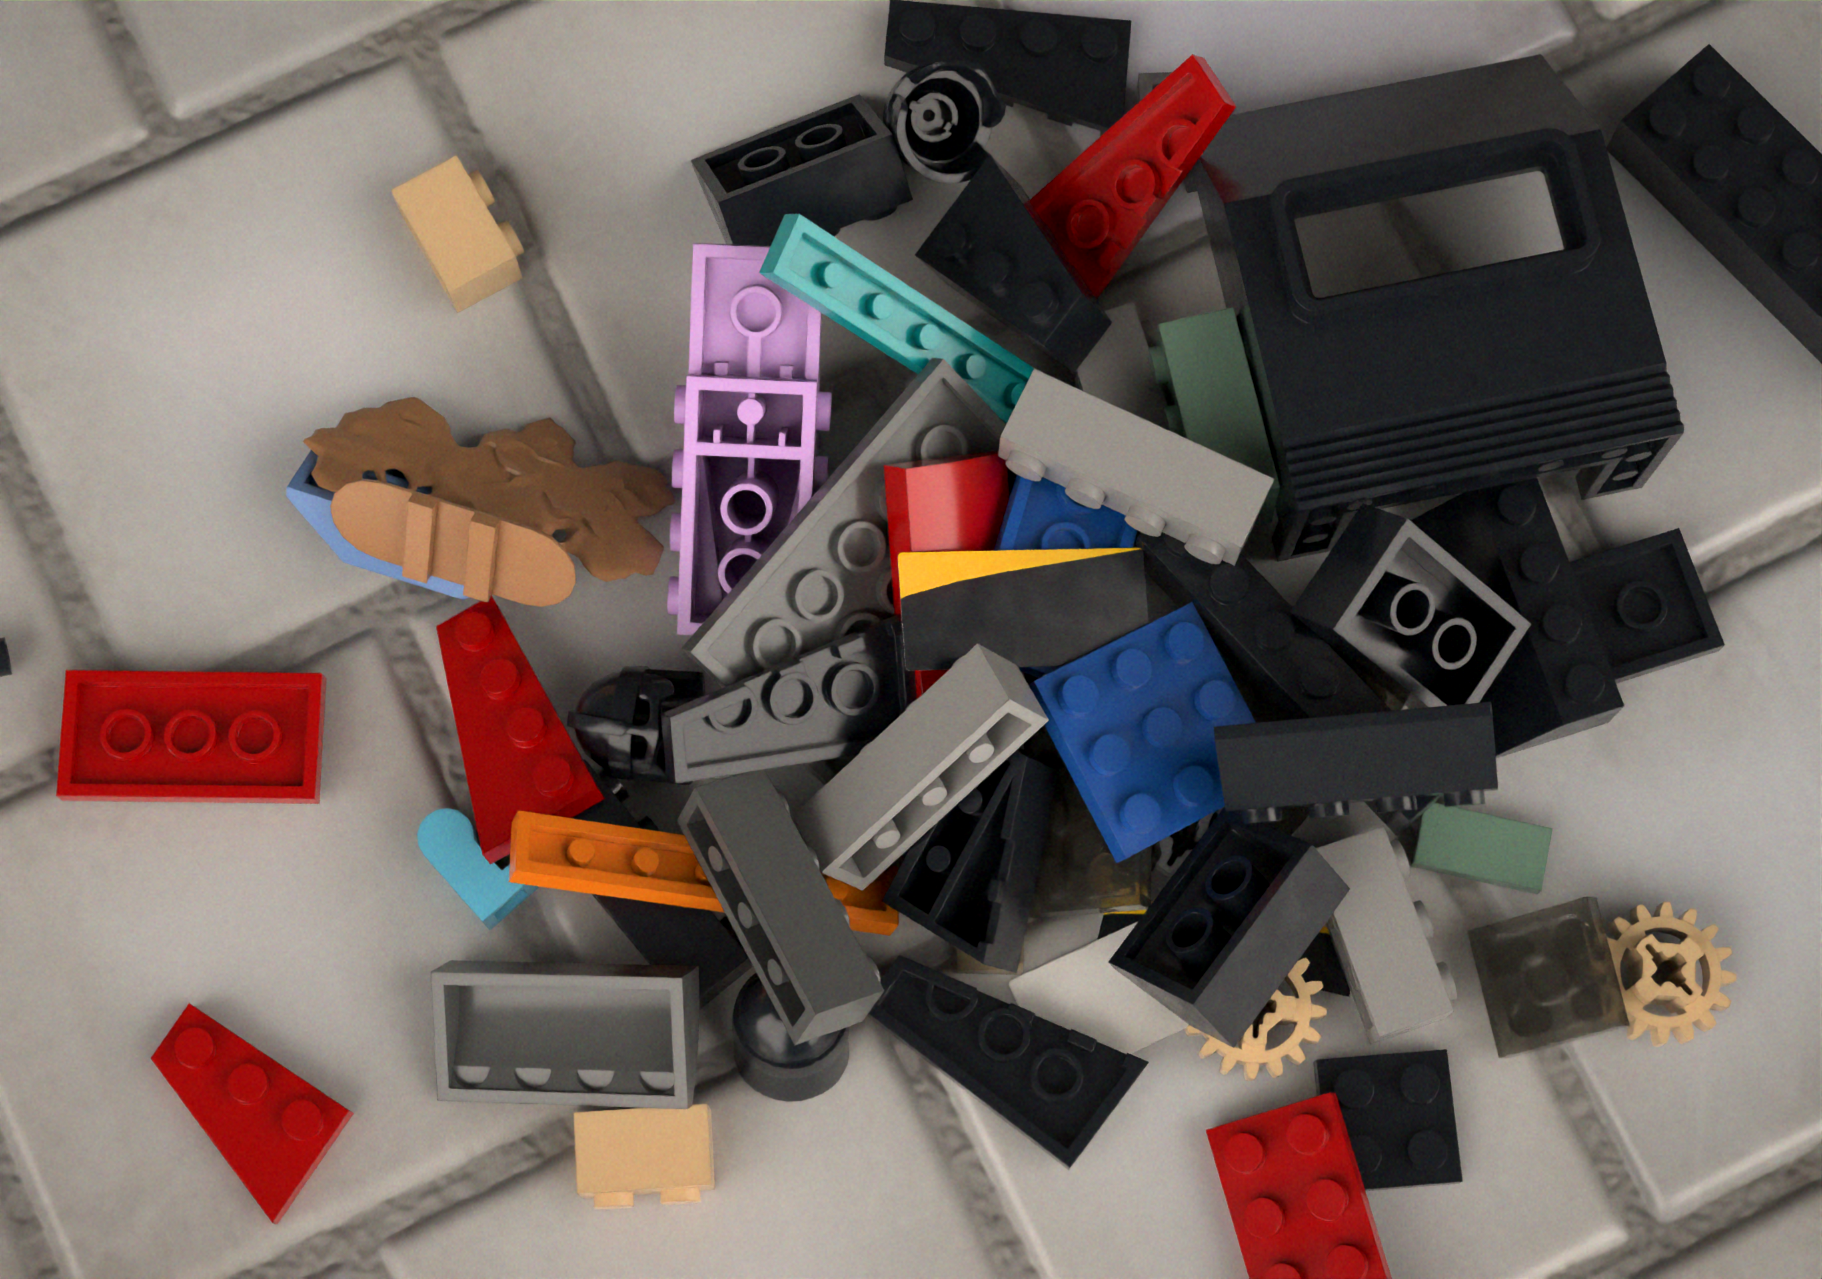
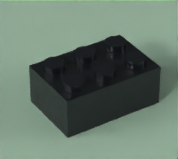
M1362 503L1290 611V613L1409 709L1479 703L1531 625L1529 621L1408 518Z

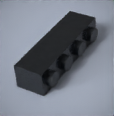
M584 759L605 799L572 817L573 819L660 831L647 815L637 822L622 804L630 795L616 777H612L610 772L604 768L596 773ZM592 894L649 965L699 966V1010L753 967L727 915L719 921L710 910Z

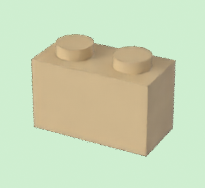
M457 155L391 189L400 214L457 313L523 278L516 257L523 254L524 250L517 235L507 220L496 224L487 208L495 203V200L485 180L478 170L467 174Z
M694 1104L689 1109L634 1108L574 1112L577 1194L583 1199L594 1198V1209L633 1207L634 1195L659 1193L662 1205L701 1202L700 1191L715 1190L711 1109L708 1104Z

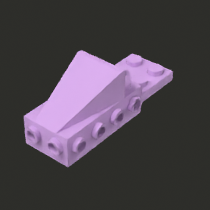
M693 243L689 371L686 376V385H676L674 401L675 424H684V450L674 449L672 462V487L682 488L681 513H672L670 551L680 552L679 577L670 576L667 609L669 615H678V635H693L826 482L829 475V457L818 456L821 446V433H818V431H830L832 393L820 392L819 372L822 313L759 273L770 246Z

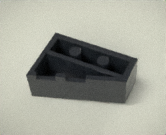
M989 155L915 253V256L951 288L1075 373L1110 327L1112 321L1076 267L1069 261L1057 243L1056 237L1029 201L1030 198L1022 186Z
M1018 748L911 846L882 902L982 964L1017 973L1059 770L1025 750Z

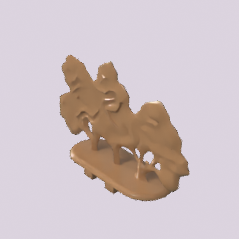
M409 397L387 402L379 408H362L354 412L345 413L337 427L316 429L312 436L305 438L303 441L318 456L316 466L311 472L314 480L319 487L335 492L330 505L333 523L344 539L363 553L376 559L402 566L403 577L427 584L430 576L463 585L464 596L483 602H488L491 595H495L521 604L539 607L559 604L571 595L576 583L575 565L568 553L578 557L592 576L609 582L616 579H626L634 573L645 576L653 575L664 550V546L648 530L641 526L637 520L639 517L655 515L668 505L674 504L675 498L673 493L666 487L668 481L665 476L654 468L617 460L604 465L578 467L572 460L574 456L573 448L576 444L575 440L551 418L529 423L524 427L523 431L519 432L506 428L483 435L479 446L467 448L458 446L451 435V428L445 417L421 399ZM388 469L401 471L408 481V488L388 483L385 471ZM366 470L373 471L377 480L363 479L362 474ZM422 486L432 487V492L429 494H423L416 490L417 487ZM555 530H565L567 533L565 539L561 542H557L552 537V534Z

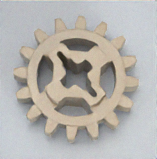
M1664 901L1656 907L1654 917H1651L1647 908L1641 904L1630 910L1632 925L1619 916L1608 924V928L1615 937V940L1601 937L1595 941L1593 948L1604 956L1605 960L1590 965L1588 967V974L1597 978H1603L1604 986L1591 994L1593 1001L1610 1000L1613 1008L1605 1018L1608 1024L1622 1018L1630 1022L1626 1038L1633 1041L1645 1030H1649L1653 1046L1660 1047L1667 1043L1670 1031H1672L1678 1042L1684 1044L1694 1039L1692 1023L1704 1032L1712 1029L1717 1024L1709 1009L1723 1011L1730 1007L1732 1001L1726 995L1719 992V989L1736 981L1737 974L1721 970L1720 966L1721 961L1733 954L1731 947H1719L1716 949L1713 947L1710 941L1715 937L1719 928L1712 924L1701 931L1694 926L1697 910L1690 908L1678 919L1673 918L1671 903ZM1646 933H1666L1679 938L1681 941L1678 944L1661 943L1652 934L1647 936ZM1621 960L1629 967L1628 987L1626 989L1621 980ZM1697 960H1699L1702 969V988L1695 982ZM1665 963L1672 972L1668 975L1667 982L1659 986L1651 976L1656 972L1657 966ZM1646 1004L1664 1005L1671 1014L1676 1012L1678 1015L1671 1017L1658 1016L1642 1008Z
M1303 958L1297 961L1284 979L1290 986L1294 996L1283 995L1277 989L1265 1005L1270 1007V1013H1266L1260 1018L1256 1029L1253 1031V1036V1024L1250 1025L1239 1040L1238 1048H1233L1188 1025L1185 1028L1187 1036L1203 1034L1207 1041L1198 1053L1201 1059L1217 1052L1223 1057L1219 1072L1226 1075L1236 1063L1243 1065L1246 1081H1253L1256 1078L1260 1065L1266 1066L1273 1079L1283 1074L1281 1058L1286 1057L1297 1066L1301 1064L1306 1057L1298 1045L1300 1041L1308 1044H1317L1321 1038V1035L1309 1026L1310 1020L1322 1019L1327 1015V1008L1311 1004L1310 998L1323 988L1322 981L1305 983L1301 976L1310 964L1308 959ZM1288 1024H1295L1293 1031L1284 1043L1276 1048L1265 1051L1267 1032L1275 1025L1287 1026Z

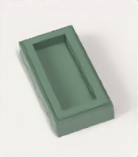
M1434 803L1419 818L1410 867L1538 894L1542 891L1553 828L1457 807H1444V804Z

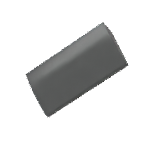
M450 960L431 971L437 1101L689 1109L692 1106L699 1040V966Z

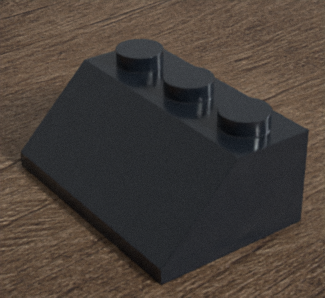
M860 94L691 160L695 174L726 244L771 246L785 214H801L835 237L843 227L863 219L878 220L894 213L897 206L913 200L893 134Z
M1224 807L1108 963L1190 1026L1234 1048L1344 899L1350 888L1312 844L1263 823L1243 825L1240 813H1228Z

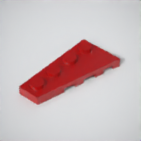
M1192 54L1029 200L1041 219L1048 225L1056 237L1057 243L1069 261L1076 267L1096 299H1098L1237 107L1203 57Z
M492 595L488 602L479 601L436 626L481 851L490 865L510 854L512 821L518 811L572 818L605 799Z

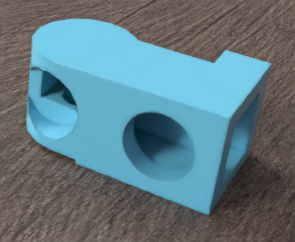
M450 808L438 809L428 814L421 822L417 839L418 846L423 855L489 930L494 928L539 888L538 886L509 882L510 864L503 870L495 862L490 865L482 855L476 829L468 817L460 811Z

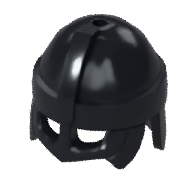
M939 61L909 71L894 85L885 102L883 123L893 134L900 160L931 180L943 183H961L971 180L989 155H991L985 147L990 139L992 127L997 126L1002 121L1006 105L997 94L990 77L980 64L966 61ZM926 110H929L930 117L924 120L923 114Z
M624 666L621 671L613 672L596 680L583 692L576 709L568 711L567 726L574 728L577 741L585 754L599 766L608 770L612 777L628 781L641 779L690 785L693 781L674 783L666 778L661 714L705 696L704 674L696 671L650 669L648 666Z
M754 973L742 986L733 1008L734 1060L740 1076L750 1087L762 1095L786 1102L811 1099L832 1088L844 1073L849 1060L848 1036L850 1026L794 1045L758 974Z

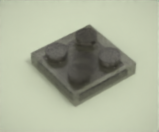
M1582 897L1467 931L1499 1058H1512L1630 1026L1596 897Z

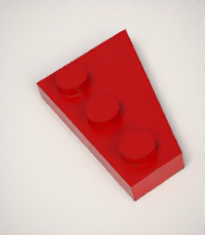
M190 1003L151 1056V1060L271 1222L278 1225L354 1113Z

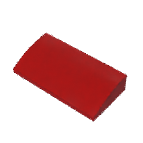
M999 451L884 465L895 615L902 614L898 555L900 553L994 550L1009 501L1008 472L1005 464L1007 460L998 456ZM949 669L915 670L917 699Z

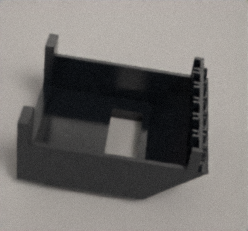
M1541 54L1232 114L1185 177L1186 192H1198L1226 309L1233 307L1280 485L1275 504L1278 523L1272 536L1277 562L1331 551L1362 503L1378 509H1384L1577 469L1580 470L1575 478L1581 500L1639 489L1645 485L1683 435L1684 424L1680 420V411L1677 409V400L1674 397L1673 387L1670 384L1666 359L1601 128ZM1535 171L1543 173L1562 239L1563 250L1317 298L1313 295L1295 219Z

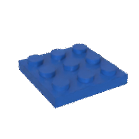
M1193 602L1028 684L1049 719L1044 725L1116 863L1131 857L1225 806L1214 727L1256 722Z

